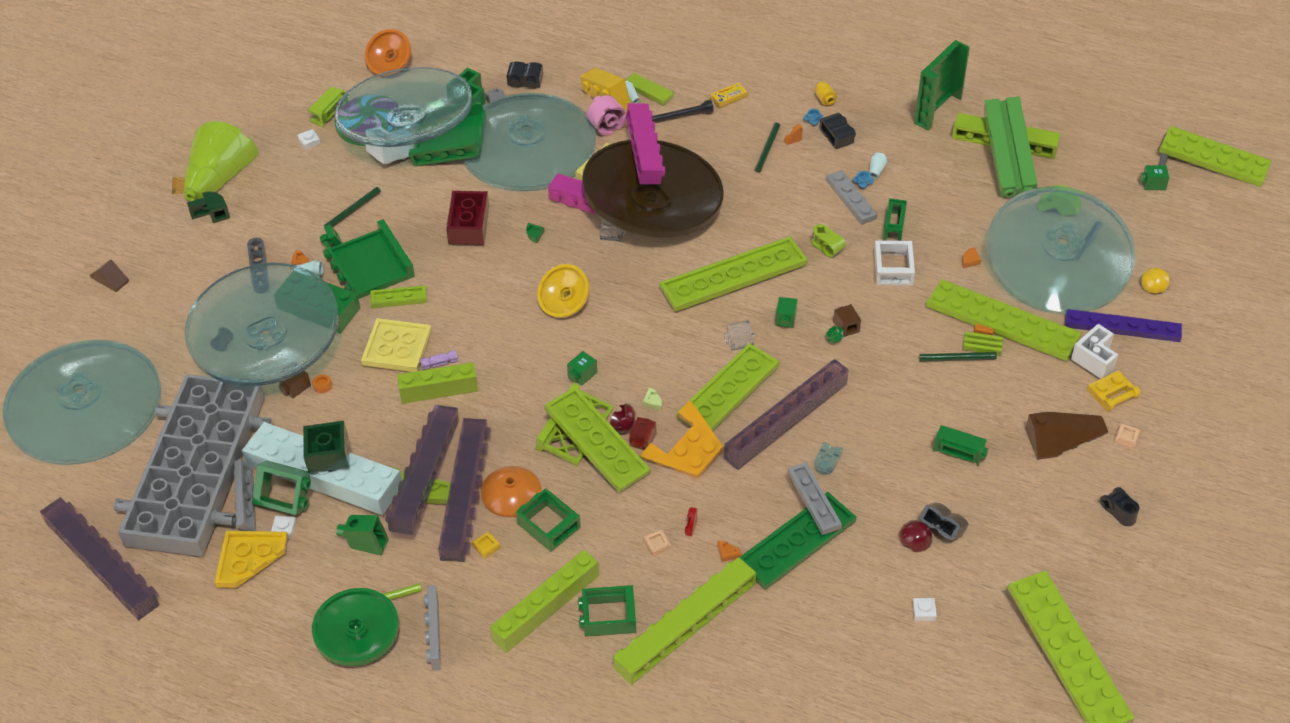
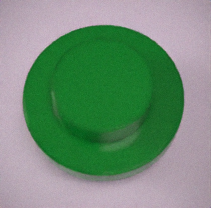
M836 325L829 328L826 332L828 342H839L843 338L844 330Z

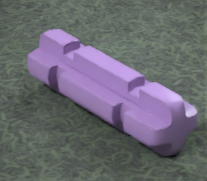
M453 350L449 351L448 354L441 353L430 356L429 359L428 357L420 359L422 369H428L430 366L436 367L448 364V361L450 363L456 362L458 357L456 351Z

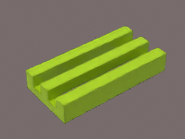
M965 331L963 350L996 352L997 355H1001L1004 337Z

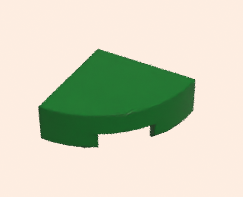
M528 223L526 227L527 236L532 242L537 244L545 232L544 227Z

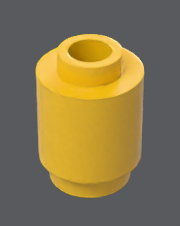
M822 81L815 86V94L823 105L829 106L836 101L837 94L829 83Z

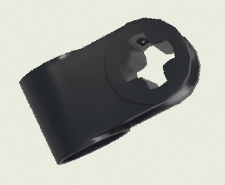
M1116 487L1112 493L1100 497L1102 507L1114 516L1120 524L1133 526L1136 523L1140 509L1139 504L1121 487Z

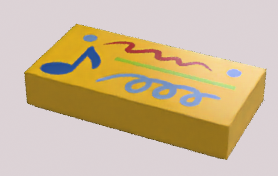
M736 83L711 93L710 99L720 108L747 97L748 92L740 83Z

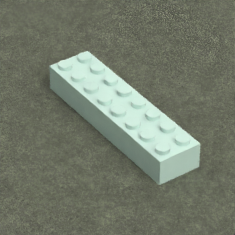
M263 422L242 449L246 463L257 469V464L268 460L308 471L303 457V436ZM349 453V467L311 472L310 489L380 515L385 513L394 500V496L403 487L399 470ZM275 475V476H277V477L283 478V479L288 480V481H291V482H293V483H296V481H297V480L290 479V478H287V477Z

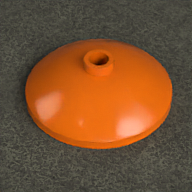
M386 29L378 32L370 39L365 49L366 65L373 73L379 76H391L398 73L406 66L411 56L409 39L404 33L396 29Z
M507 466L495 470L486 477L481 487V499L485 507L493 514L508 518L516 517L518 508L528 503L536 493L542 491L538 477L530 470L518 466Z

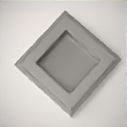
M499 88L484 92L485 99L489 102L505 97L504 91Z

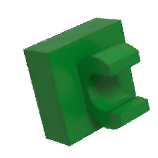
M331 224L324 227L326 234H322L319 237L322 243L326 241L329 247L333 244L336 246L342 243L339 234Z

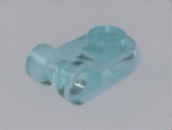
M823 442L815 459V470L824 475L832 473L842 456L843 448L838 446L835 448L830 446L829 443Z

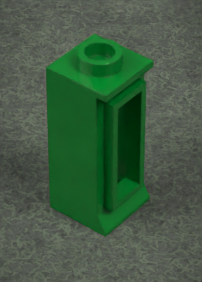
M889 198L883 241H887L888 232L899 233L898 241H901L907 200ZM891 213L900 214L899 224L890 223Z
M941 425L935 437L933 452L940 451L960 459L975 462L979 466L981 459H986L989 448H986L987 439Z

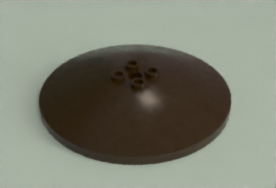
M631 140L619 141L605 146L593 154L586 163L582 176V190L588 204L604 220L631 233L650 237L687 235L711 223L718 215L722 206L724 196L723 184L715 169L698 154L673 143L657 140V144H660L659 154L663 158L662 166L665 167V176L662 177L661 184L639 183Z

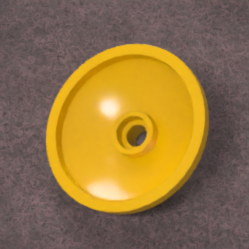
M557 265L542 277L537 289L538 303L542 310L552 317H570L585 305L590 291L589 280L586 274L575 265Z

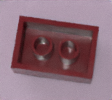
M452 190L446 226L448 244L484 245L489 213L488 191Z

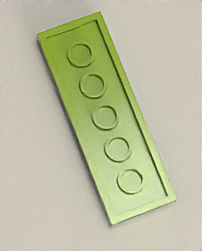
M1173 126L1169 127L1159 150L1163 154L1262 187L1272 161Z
M748 343L690 401H692L711 430L714 431L779 367L780 361ZM679 409V410L677 411V417H678L679 419L683 420L684 422H686L684 419H682L681 417H679L678 412L681 410V409Z
M576 386L545 404L544 410L619 493L650 474L651 469Z

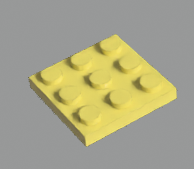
M376 318L361 359L362 365L409 372L418 371L420 359L423 357L432 331L431 325Z

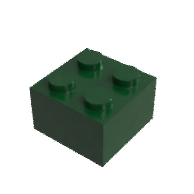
M344 420L303 426V457L308 473L349 467V442Z

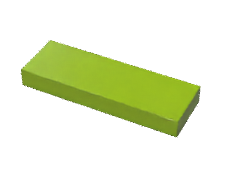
M633 73L625 80L633 83L636 92L663 106L674 97V92L636 73Z
M426 285L371 290V308L427 303Z

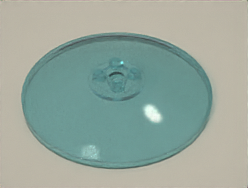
M430 67L396 69L372 76L349 89L336 106L335 118L339 130L355 142L377 147L407 146L436 138L460 124L471 110L473 103L470 86L462 77L447 70Z
M542 93L508 95L483 105L486 119L480 157L462 159L472 175L493 187L510 191L548 189V185L557 173L573 178L575 177V171L592 157L596 146L595 129L586 117V113L566 99Z
M1040 187L1014 196L995 214L986 239L988 262L999 283L1017 300L1034 309L1048 313L1066 314L1067 309L1090 312L1102 308L1113 301L1124 290L1132 275L1135 264L1134 242L1123 219L1102 200L1086 192L1067 187ZM1065 239L1068 244H1062L1059 240Z
M262 263L247 266L218 279L197 298L190 309L185 324L186 345L196 365L216 380L238 386H263L277 383L303 372L326 352L337 332L339 324L338 306L328 284L308 269L286 263ZM264 331H270L268 334H261Z
M108 340L74 342L43 354L19 373L10 385L4 399V425L13 443L22 452L34 459L59 465L93 462L124 449L139 438L155 418V407L161 402V383L151 361L143 353L129 345ZM78 389H83L81 392H75Z

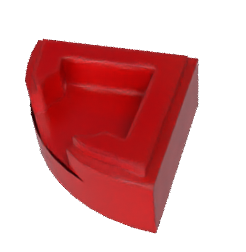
M690 507L687 514L688 522L685 526V535L687 536L693 535L697 523V508Z

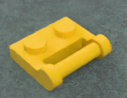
M1119 370L1089 384L1087 387V391L1106 411L1114 409L1116 405L1130 398H1137L1141 395L1139 387L1134 386ZM1122 391H1126L1125 393H1123V394H1121V395H1118V396H1116V397L1110 399V397H1112V396H1114V395H1116V394H1118V393H1120V392H1122Z

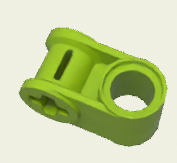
M817 224L814 226V236L811 243L826 256L833 257L846 247L844 238L826 225Z

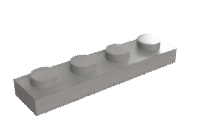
M842 170L826 175L827 183L861 225L877 219V213Z
M242 459L234 461L233 472L235 477L236 525L242 531H256L255 505L252 503L254 491L253 468Z
M807 462L788 468V475L821 534L824 535L841 529L842 523Z
M436 585L427 586L428 594L424 595L425 608L428 607V612L425 613V625H429V631H425L426 644H430V649L426 650L427 663L431 662L432 670L435 671L441 670L438 594Z

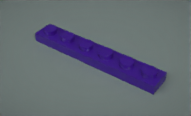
M1073 309L1066 310L1065 326L1072 329L1090 331L1097 324H1100L1110 332L1119 335L1180 342L1182 338V323Z

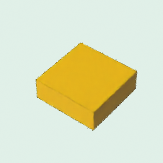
M488 531L471 542L472 547L484 559L501 549L500 543Z

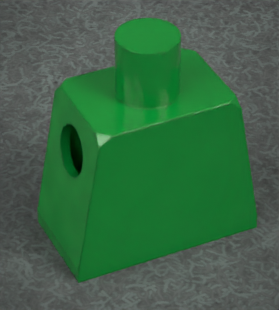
M350 515L345 525L339 524L336 528V535L345 537L350 548L382 556L389 541L378 515Z

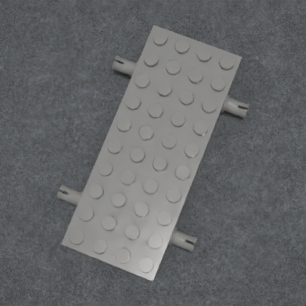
M186 374L173 405H156L155 416L167 417L133 499L124 500L116 498V502H114V511L127 512L118 531L125 547L203 557L215 525H235V513L221 512L234 478V461L242 458V449L246 446L254 428L259 429L263 422L272 425V418L257 417L265 398L261 383Z

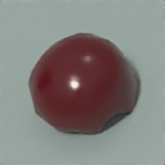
M625 403L619 406L622 408L621 411L613 412L610 420V425L619 433H627L634 426L636 420L633 406Z
M908 521L901 527L899 532L903 546H909L916 553L927 550L933 541L930 528L922 521Z

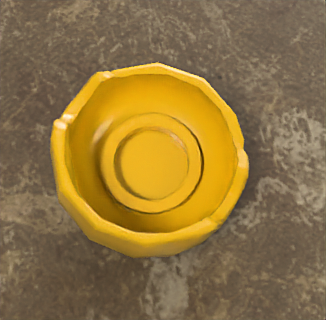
M1153 267L1144 272L1141 284L1148 293H1165L1170 286V277L1162 268Z

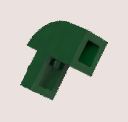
M203 192V198L187 202L192 220L206 215H210L213 223L230 219L223 196L216 192Z

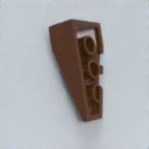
M1061 412L1029 414L1025 428L1037 460L1058 457L1066 450L1077 448L1081 443L1090 442L1108 434V429L1102 416Z

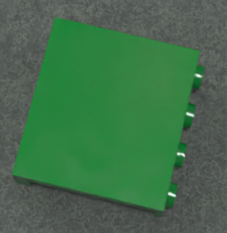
M955 40L921 71L915 125L929 131L933 126L934 112L951 96L959 100L962 99L970 46Z
M481 102L416 112L419 119L415 148L409 149L408 153L414 166L480 157L486 113Z
M384 219L377 221L378 230L330 248L326 241L323 242L325 247L323 250L326 260H330V266L333 272H337L339 282L344 283V289L357 293L358 299L370 295L371 290H382L415 277L412 262Z

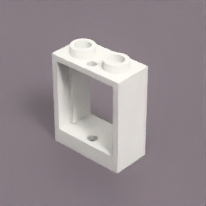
M875 241L876 285L913 286L915 268L912 241ZM881 255L907 256L908 268L882 267Z

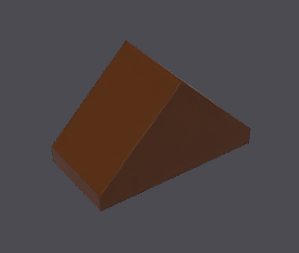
M112 259L102 264L90 274V278L114 292H118L129 282V279Z

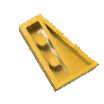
M596 67L580 75L582 89L593 99L596 96H612L624 108L625 113L627 112L628 103H631L624 78Z

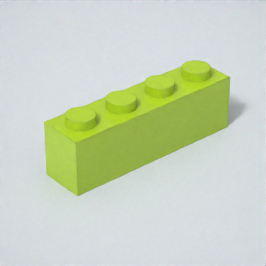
M474 362L397 374L402 404L478 392Z

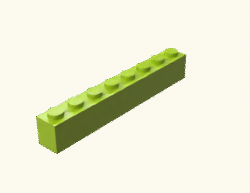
M739 557L733 562H728L722 571L718 574H713L709 581L703 586L697 587L691 596L687 599H682L676 608L672 611H667L661 620L656 624H651L646 632L641 636H636L626 648L617 651L613 657L614 669L632 686L756 584V572Z

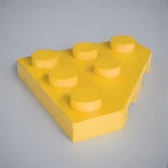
M225 531L214 582L216 588H237L284 555L288 533L276 531Z

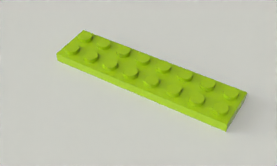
M791 236L664 280L659 282V287L674 311L677 312L807 265L808 260Z
M941 279L926 303L928 308L974 326L977 323L991 328L995 334L1064 361H1068L1075 344L1079 341L1082 332Z
M1045 570L1008 584V591L1085 723L1133 722L1135 719L1048 572Z

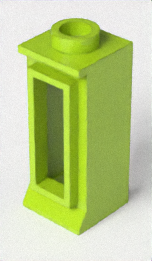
M331 86L308 109L309 113L315 115L310 119V122L324 128L325 123L337 113L341 106L347 103L346 92Z

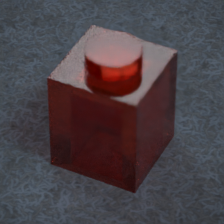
M637 417L629 433L630 446L645 450L650 443H653L657 434L656 422L647 418Z

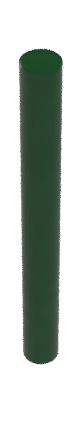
M777 122L774 123L756 164L755 171L758 173L761 172L780 128V124Z
M375 187L324 224V227L329 224L332 227L337 225L381 192L380 188Z
M996 352L919 354L920 362L997 359Z

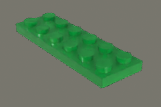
M826 492L825 495L842 523L841 529L822 535L806 507L739 558L756 572V581L766 590L855 523L857 516L829 492Z

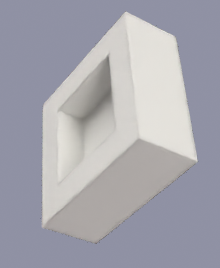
M313 129L297 135L299 142L305 150L321 144L319 137Z
M275 516L271 531L287 532L288 539H292L296 518Z
M913 598L914 621H936L935 598Z

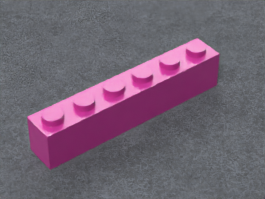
M628 103L626 121L639 183L661 184V179L665 176V167L662 166L663 158L659 154L660 144H657V132H654L655 122L652 121L653 113L650 111L648 104Z

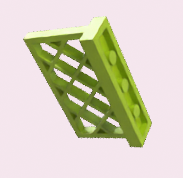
M573 382L569 390L576 386L595 408L601 407L607 410L605 414H601L607 420L614 406L581 391L580 385ZM550 417L536 439L535 449L540 452L546 450L576 466L579 465L585 455L576 444L565 445L564 439L569 438V436L561 434L560 426ZM560 440L562 447L555 448L550 444L552 441ZM578 449V457L575 458L569 455L568 450Z

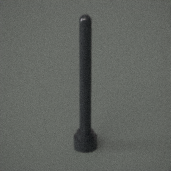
M711 99L705 100L698 106L654 115L652 121L659 122L698 112L709 114L714 112Z

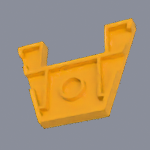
M689 400L678 412V415L692 425V427L668 454L653 443H650L640 454V458L643 461L647 462L648 460L656 463L658 466H666L674 469V471L699 478L724 449L697 408Z

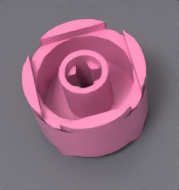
M609 95L596 96L586 114L591 124L602 135L613 134L615 129H621L626 122L624 108L614 97Z

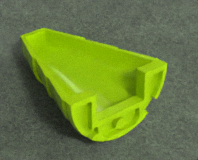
M221 121L203 123L196 130L192 139L188 167L185 172L183 191L185 200L194 201L203 198V192L218 191L223 187V184L252 162L259 154L253 140L249 136L245 137L241 133V129L229 123Z

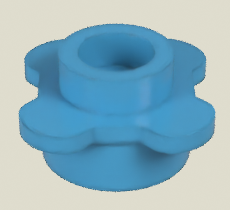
M810 109L803 119L812 125H817L820 118L824 116L818 109Z
M860 171L857 173V177H853V182L857 183L860 188H866L869 184L874 183V179L871 178L869 172Z

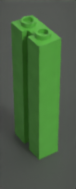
M1020 96L1008 97L1003 101H999V99L985 100L984 114L1000 197L1010 198L1017 195L1028 196L1036 194L1037 179Z

